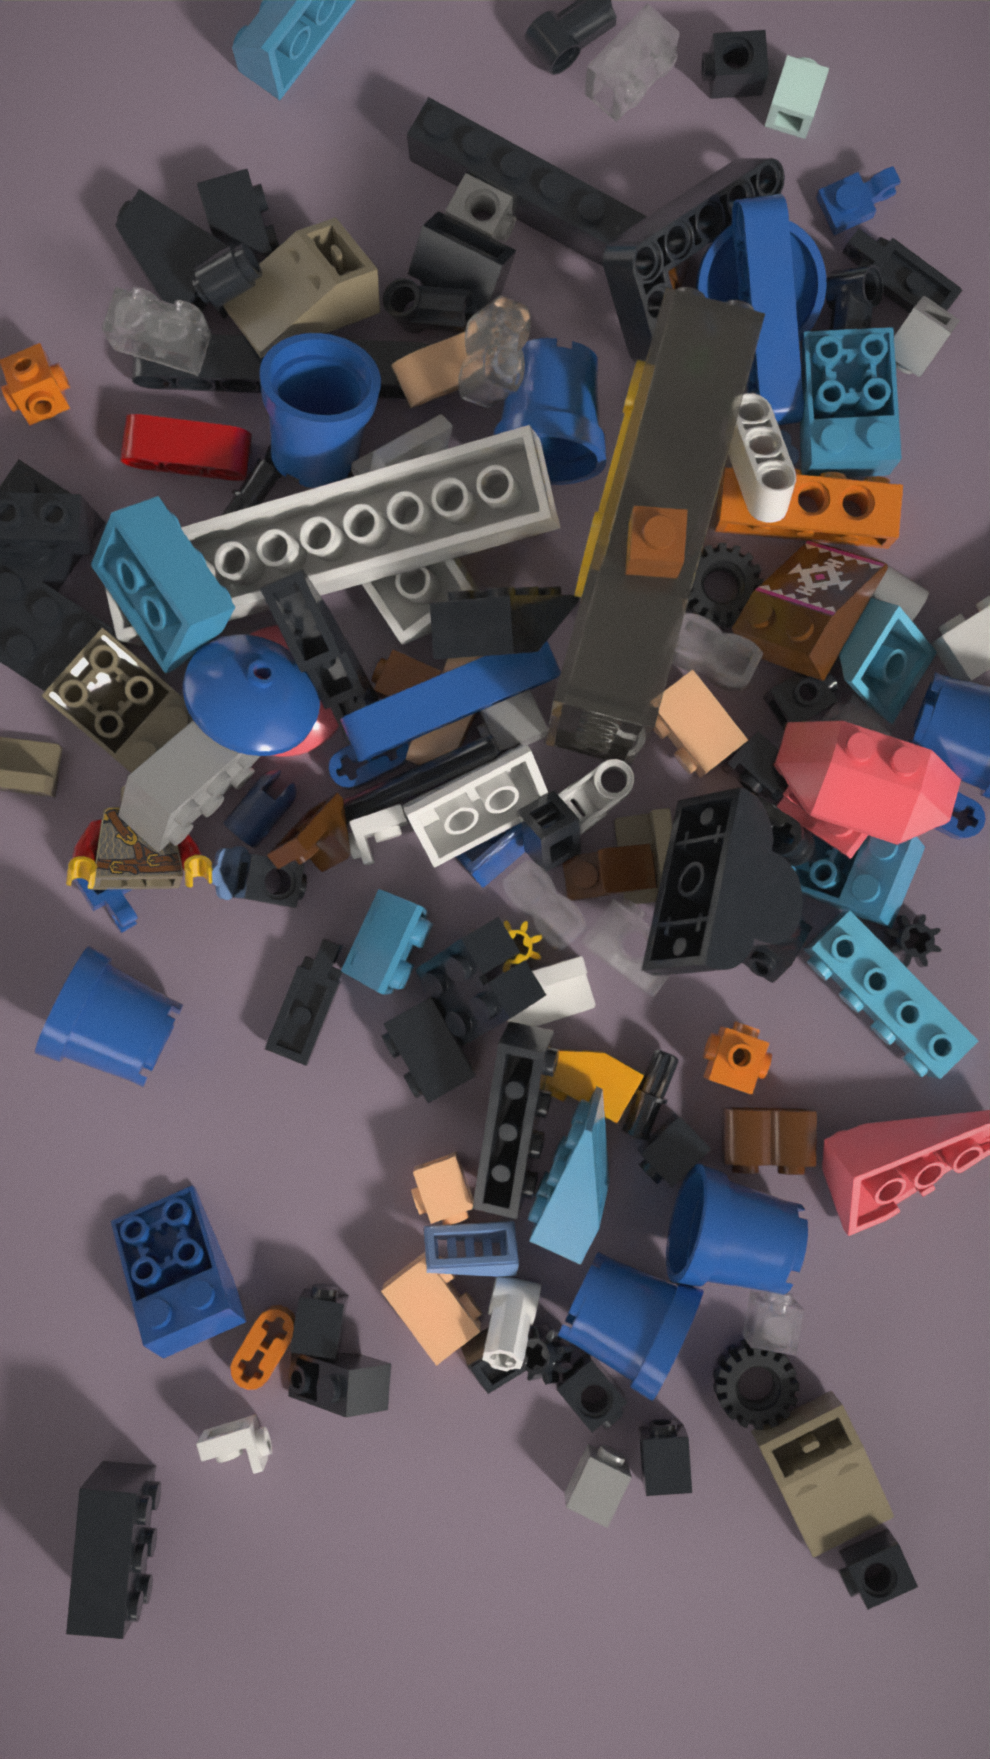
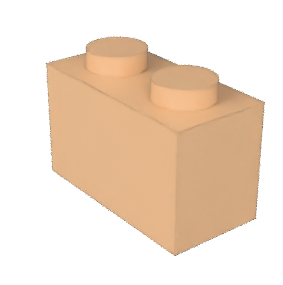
M691 670L653 699L646 709L650 713L647 721L654 732L661 739L668 736L678 749L674 756L687 773L691 774L695 771L700 778L748 741L694 670Z
M424 1252L383 1284L381 1292L437 1366L480 1333L481 1322L478 1317L482 1315V1311L468 1292H465L463 1295L459 1294L450 1282L455 1278L454 1274L426 1272Z

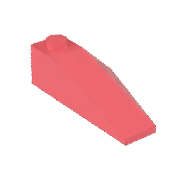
M990 1110L866 1123L847 1131H838L831 1137L824 1139L822 1171L846 1234L850 1236L890 1219L900 1212L897 1204L917 1191L922 1197L935 1190L933 1184L951 1169L957 1173H962L990 1155Z

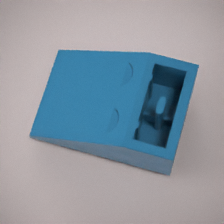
M893 327L804 332L801 374L804 413L800 422L802 475L819 476L825 472H838L845 474L846 477L890 475L902 459Z
M812 834L815 840V850L812 857L800 866H792L800 881L802 894L841 911L850 910L856 917L892 929L925 849V846L918 837L896 845L868 835L850 859ZM788 837L784 843L791 844L794 839Z
M378 889L341 972L383 995L393 994L395 989H404L415 966L408 962L415 946L424 947L434 925L427 920L430 912L418 904Z
M597 1086L589 1102L584 1099L580 1100L570 1123L572 1127L568 1136L563 1135L552 1159L554 1163L550 1172L545 1171L535 1193L537 1198L528 1216V1220L534 1223L530 1242L580 1265L600 1228L610 1183L603 1089Z

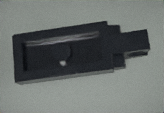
M858 228L842 252L858 267L877 266L883 276V294L908 313H911L923 296H926L948 311L963 291L961 287L894 238L888 241L880 237L876 241Z
M323 939L316 958L313 959L305 956L302 964L297 966L265 1050L305 1066L309 1064L341 984L340 979L343 972L334 966L342 945L328 939Z

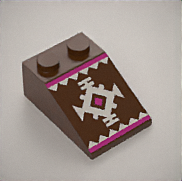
M808 540L753 591L732 630L748 655L824 681L886 573L888 565L882 561Z

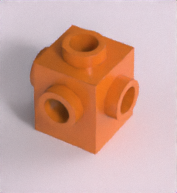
M41 343L0 359L7 382L6 385L1 386L2 393L10 409L13 412L20 410L29 426L70 409L64 390L71 388L60 363H51Z
M736 1021L732 1029L720 1026L718 1034L711 1032L706 1042L703 1058L709 1061L703 1077L752 1095L757 1079L765 1078L771 1064L772 1053L767 1052L769 1042L758 1039L761 1030ZM740 1048L742 1057L738 1062L734 1063L733 1054Z

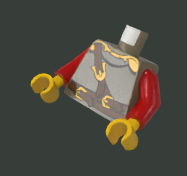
M123 786V787L120 788L121 802H122V798H123L125 786ZM107 807L103 810L102 819L90 822L75 845L72 859L68 864L66 877L67 886H71L73 879L82 878L88 881V889L92 890L174 889L180 887L184 870L185 886L191 888L193 887V877L196 876L206 878L208 884L212 883V862L206 856H202L197 844L189 834L178 845L174 846L170 842L158 853L118 816L120 807Z

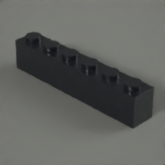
M430 97L426 100L407 133L409 159L411 162L457 187L465 173L512 196V215L517 220L603 266V254L607 244L647 217Z

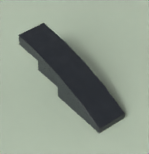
M301 569L261 587L260 590L300 672H307L324 708H331L349 745L351 743L340 719L354 711L378 702L379 699L332 613L305 571Z

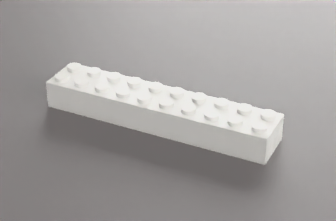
M530 425L181 527L194 548L198 549L204 556L206 565L216 580L229 592L232 603L236 608L228 621L270 610L260 588L301 569L305 571L321 596L561 528L540 438ZM105 587L117 640L137 646L145 645Z

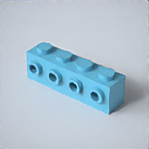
M850 910L840 912L803 949L811 957L807 963L813 971L825 981L831 977L843 989L838 994L840 998L855 1012L859 1013L863 1010L874 1021L870 1026L874 1033L888 1045L895 1042L906 1053L902 1058L903 1062L919 1077L922 1078L926 1074L928 1077L941 1079L978 1042L969 1030Z

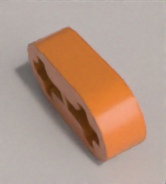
M272 1305L266 1308L255 1321L230 1366L231 1376L239 1387L246 1390H255L262 1387L270 1378L292 1341L296 1317L288 1307ZM277 1317H280L285 1321L282 1328L288 1333L287 1335L278 1333L270 1345L263 1341L270 1328L264 1322L265 1320L273 1322ZM258 1349L265 1354L259 1363V1369L264 1373L255 1372L252 1377H249L244 1373L246 1365L241 1360L250 1361Z

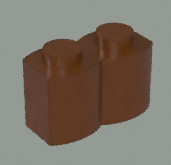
M722 1107L721 1161L726 1165H732L733 1173L757 1174L759 1173V1166L771 1165L777 1166V1173L803 1175L805 1174V1167H816L817 1111L805 1108Z

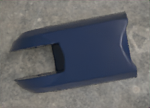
M271 770L263 773L223 822L235 836L252 848L256 849L296 799L297 788L295 782L288 785L276 800L267 794L279 778L281 770Z

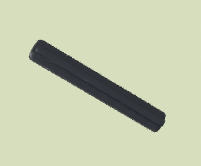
M489 734L344 799L347 824H350L349 821L378 812L496 759L500 755V749L495 738Z

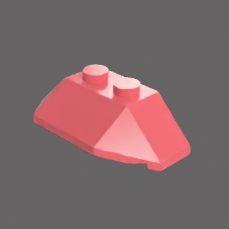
M845 721L788 722L774 763V767L780 775H783L791 791L809 816L896 845L948 823L952 816L961 779L932 750Z

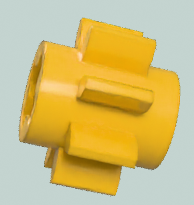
M507 920L504 921V926L512 939L516 935H521L524 938L522 945L528 948V952L525 956L518 954L515 960H506L503 972L508 971L511 964H519L529 957L534 960H541V956L532 951V944L539 942L542 939L541 935L530 938L525 933L528 928L527 921L522 923L520 930H512L510 923Z

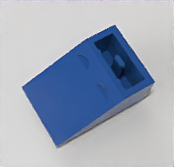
M193 1185L110 1221L144 1347L164 1359L247 1322L234 1278L196 1188Z

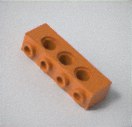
M733 466L732 468L725 467L719 480L714 532L802 541L812 540L823 543L889 549L899 538L903 485L891 484L890 479L886 477L871 476L860 481L846 479L845 474L838 472H825L819 476L802 475L801 470L795 469L796 483L787 513L780 521L773 523L762 522L751 516L745 504ZM803 496L812 498L818 506V511L807 512L803 510L798 503V498ZM843 501L857 503L861 509V516L854 517L847 514L843 508Z

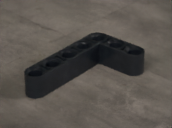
M735 159L607 244L603 254V268L625 344L634 362L642 360L647 362L648 365L672 368L682 361L686 351V337L668 271L713 242L724 229L732 225V207L736 200L781 194L784 187L785 174L782 164L777 159Z

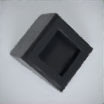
M486 1328L461 1346V1350L467 1366L487 1394L526 1370L523 1366H521V1369H510L509 1371L498 1370L482 1360L488 1328Z

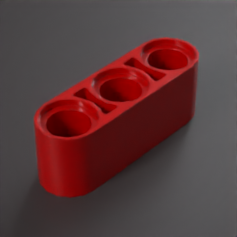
M129 414L125 420L120 462L129 467L142 470L228 481H243L247 476L252 434L243 428L230 425L143 414Z

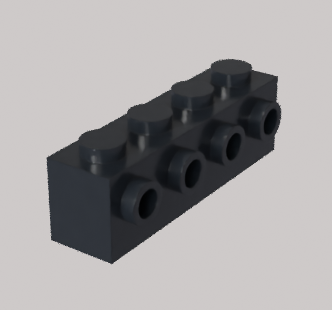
M509 1021L498 1042L472 1209L517 1219L525 1198L533 1199L538 1172L531 1171L533 1158L540 1159L545 1140V1132L538 1131L540 1117L547 1118L552 1099V1091L545 1090L547 1076L554 1077L559 1057V1049L552 1048L554 1031Z

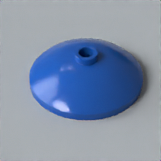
M789 221L798 338L800 342L803 339V333L813 328L821 313L826 296V270L821 253L813 239L801 227ZM730 225L711 242L704 253L697 273L696 300L700 316L711 335L729 350L744 355L733 228Z
M245 634L216 638L202 646L193 655L184 675L183 696L192 719L208 737L235 752L253 756H270L284 753L302 743L310 734L317 721L320 698L307 672H300L290 650L269 639Z

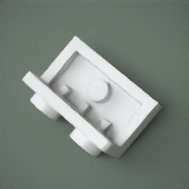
M440 414L354 461L351 472L357 476L449 449L448 443L453 425Z

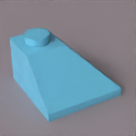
M871 598L839 656L844 680L884 724L892 726L937 651L899 605Z

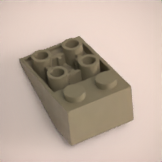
M334 217L292 234L259 264L262 270V277L255 280L256 285L223 305L259 357L262 358L274 345L291 336L305 333L325 334L380 313L378 269L339 220Z
M103 627L41 695L130 773L136 770L193 721L184 698Z
M832 1391L790 1411L791 1415L786 1420L780 1416L776 1419L779 1425L773 1428L767 1423L763 1425V1430L754 1429L751 1431L813 1558L894 1518V1514L843 1404Z

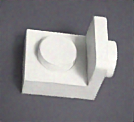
M401 804L349 821L353 831L348 833L353 859L361 857L364 865L374 864L375 861L367 838L374 836L378 843L402 834L400 827L407 825L408 821Z
M256 1414L206 1429L196 1443L201 1462L216 1458L218 1463L226 1462L240 1456L243 1453L242 1449L246 1448L254 1474L264 1470L268 1461V1455L272 1454L269 1432L265 1426L259 1427Z

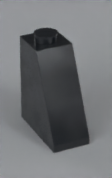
M139 189L133 199L126 201L120 208L115 226L127 249L178 329L183 333H188L208 304L202 301L193 286L192 279L196 277L194 267L228 245Z

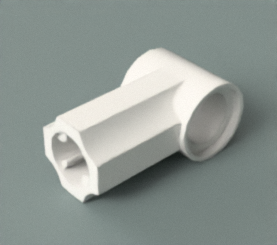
M509 1276L495 1278L488 1309L491 1319L482 1358L492 1368L503 1371L521 1369L528 1342L529 1327L533 1324L537 1311L541 1284Z

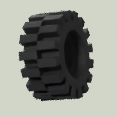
M719 543L716 548L708 545L704 547L701 553L697 552L685 568L679 586L681 587L680 599L681 602L685 601L686 606L684 610L687 614L693 613L696 616L694 621L700 625L703 621L708 623V628L716 629L717 626H723V629L731 628L737 621L753 591L763 583V578H759V574L762 571L759 564L754 566L751 562L754 556L749 552L746 555L740 553L742 547L734 545L732 549L726 548L727 543ZM714 571L730 573L737 582L738 590L736 596L727 602L712 600L704 588L705 578Z
M748 1338L740 1340L741 1345L737 1347L732 1343L727 1347L728 1353L725 1356L720 1354L718 1357V1368L713 1369L712 1376L715 1380L713 1388L721 1407L732 1421L736 1419L739 1425L748 1428V1424L753 1425L755 1430H763V1424L769 1423L771 1428L779 1425L776 1419L782 1416L786 1420L791 1415L788 1408L790 1405L796 1407L798 1401L795 1391L800 1390L795 1368L777 1346L772 1343L768 1345L762 1339L756 1338L755 1342H750ZM751 1367H762L769 1371L772 1376V1388L769 1394L760 1400H749L739 1392V1378L745 1370Z

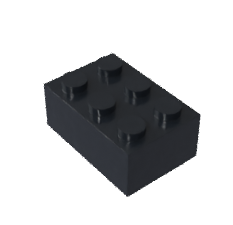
M102 1461L80 1487L66 1628L67 1635L123 1639L131 1624L139 1621L142 1605L149 1603L152 1593L153 1575L146 1574L148 1557H153L157 1541V1528L150 1527L152 1510L156 1511L158 1509L161 1496V1482L155 1481L156 1465Z

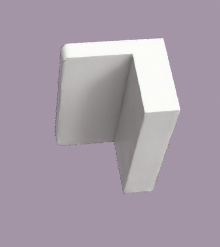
M579 956L532 971L547 996L507 1021L508 1023L511 1021L535 1027L593 1009L595 1001L586 976L587 970L583 957Z

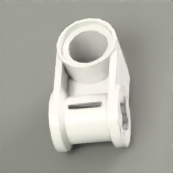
M610 759L601 763L585 777L578 779L558 794L579 818L580 836L608 814V811L629 795L634 784V773L631 767L624 761ZM608 770H618L624 775L626 786L618 793L608 792L601 784V776ZM571 801H575V803L585 814L584 817L579 813V811L576 809V807L572 804Z

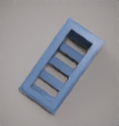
M514 1221L424 1226L427 1273L494 1277L516 1276L519 1260ZM438 1240H447L448 1258L439 1259ZM456 1241H464L466 1257L457 1258ZM474 1242H482V1257H475ZM491 1243L500 1244L501 1256L492 1255Z

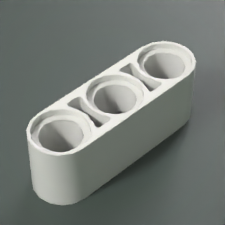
M754 393L738 395L734 398L730 407L724 443L751 516L762 522L773 523L780 521L785 517L796 483V472L769 402L764 397Z

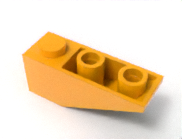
M559 1049L554 1077L547 1076L545 1090L552 1091V1096L562 1102L565 1101L568 1095L579 1102L581 1099L589 1102L597 1086L603 1089L605 1120L608 1118L617 1123L644 1075L603 1051Z

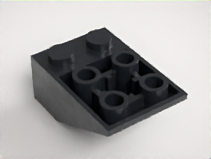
M539 586L518 588L496 587L487 588V591L447 592L448 601L430 603L434 659L538 652L577 605L579 597L562 595L561 586L540 588Z

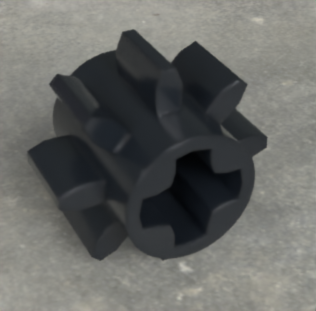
M924 914L917 915L913 920V924H910L909 919L905 915L897 916L896 919L899 927L883 931L886 936L890 937L891 946L887 948L893 954L895 953L900 956L899 961L906 968L911 963L912 958L915 959L919 967L928 966L926 955L932 952H941L942 950L939 946L934 945V935L941 931L940 928H929L924 925L926 921V915ZM917 933L920 940L914 944V948L907 949L904 941L910 938V934Z
M547 1325L533 1327V1337H528L525 1357L522 1363L523 1368L528 1372L527 1380L531 1381L542 1377L545 1385L559 1382V1373L573 1370L570 1360L575 1346L570 1345L567 1340L557 1336L560 1329H553L549 1332Z

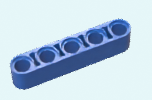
M783 194L739 199L734 202L732 207V228L747 393L760 395L769 402L778 426L799 423L803 418L804 400L789 213L786 199Z
M547 640L538 652L483 656L354 711L341 718L340 721L358 762H361L480 712L524 691L543 685L561 676L562 673Z

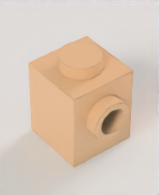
M457 1151L414 1167L413 1175L418 1187L411 1189L420 1215L427 1213L431 1224L441 1220L443 1225H453L469 1218L467 1211L472 1209L474 1198Z

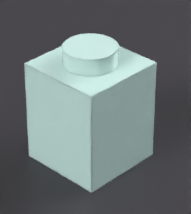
M787 55L765 127L806 139L829 68L819 65L810 58H795Z

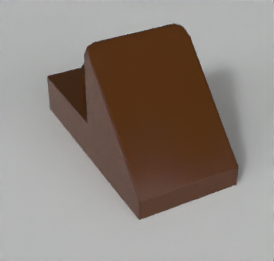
M337 792L310 808L267 854L277 869L293 860L300 865L310 859L318 870L325 872L349 858L351 850L344 801L340 794Z
M651 843L598 849L597 852L576 855L562 863L568 901L658 888Z

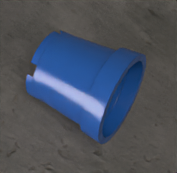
M305 333L286 338L278 342L266 353L260 366L261 395L263 404L269 413L271 458L273 464L283 476L286 477L288 473L299 479V485L308 488H317L347 479L348 473L351 472L352 463L359 459L366 423L371 419L376 408L381 387L379 369L372 357L364 349L345 338L324 333Z
M539 338L524 342L514 350L513 358H511L509 364L502 418L496 425L493 435L530 425L540 438L551 485L575 484L599 475L605 469L607 462L606 438L599 426L598 357L595 352L578 342L572 341V347L566 348L557 346V338Z
M935 672L933 681H930L913 726V733L915 734L913 739H909L908 742L932 750L961 781L981 789V796L990 799V686L952 678Z
M89 945L70 972L39 1036L35 1054L61 1062L63 1058H67L144 1087L147 1077L141 1075L143 1068L150 1071L153 1070L174 1028L175 1018L169 1015L171 1012L180 1015L184 1004L163 995L111 965L112 958Z
M696 1164L683 1180L670 1219L666 1244V1270L669 1280L672 1283L697 1287L710 1282L763 1290L779 1295L787 1294L794 1284L787 1283L786 1280L791 1271L800 1273L807 1248L808 1220L799 1218L798 1213L805 1210L804 1206L732 1182L724 1172L702 1164Z
M598 1251L565 1319V1322L571 1324L572 1328L563 1324L557 1336L576 1345L631 1380L630 1387L653 1401L666 1380L700 1305L704 1289L690 1285L673 1284L614 1260Z

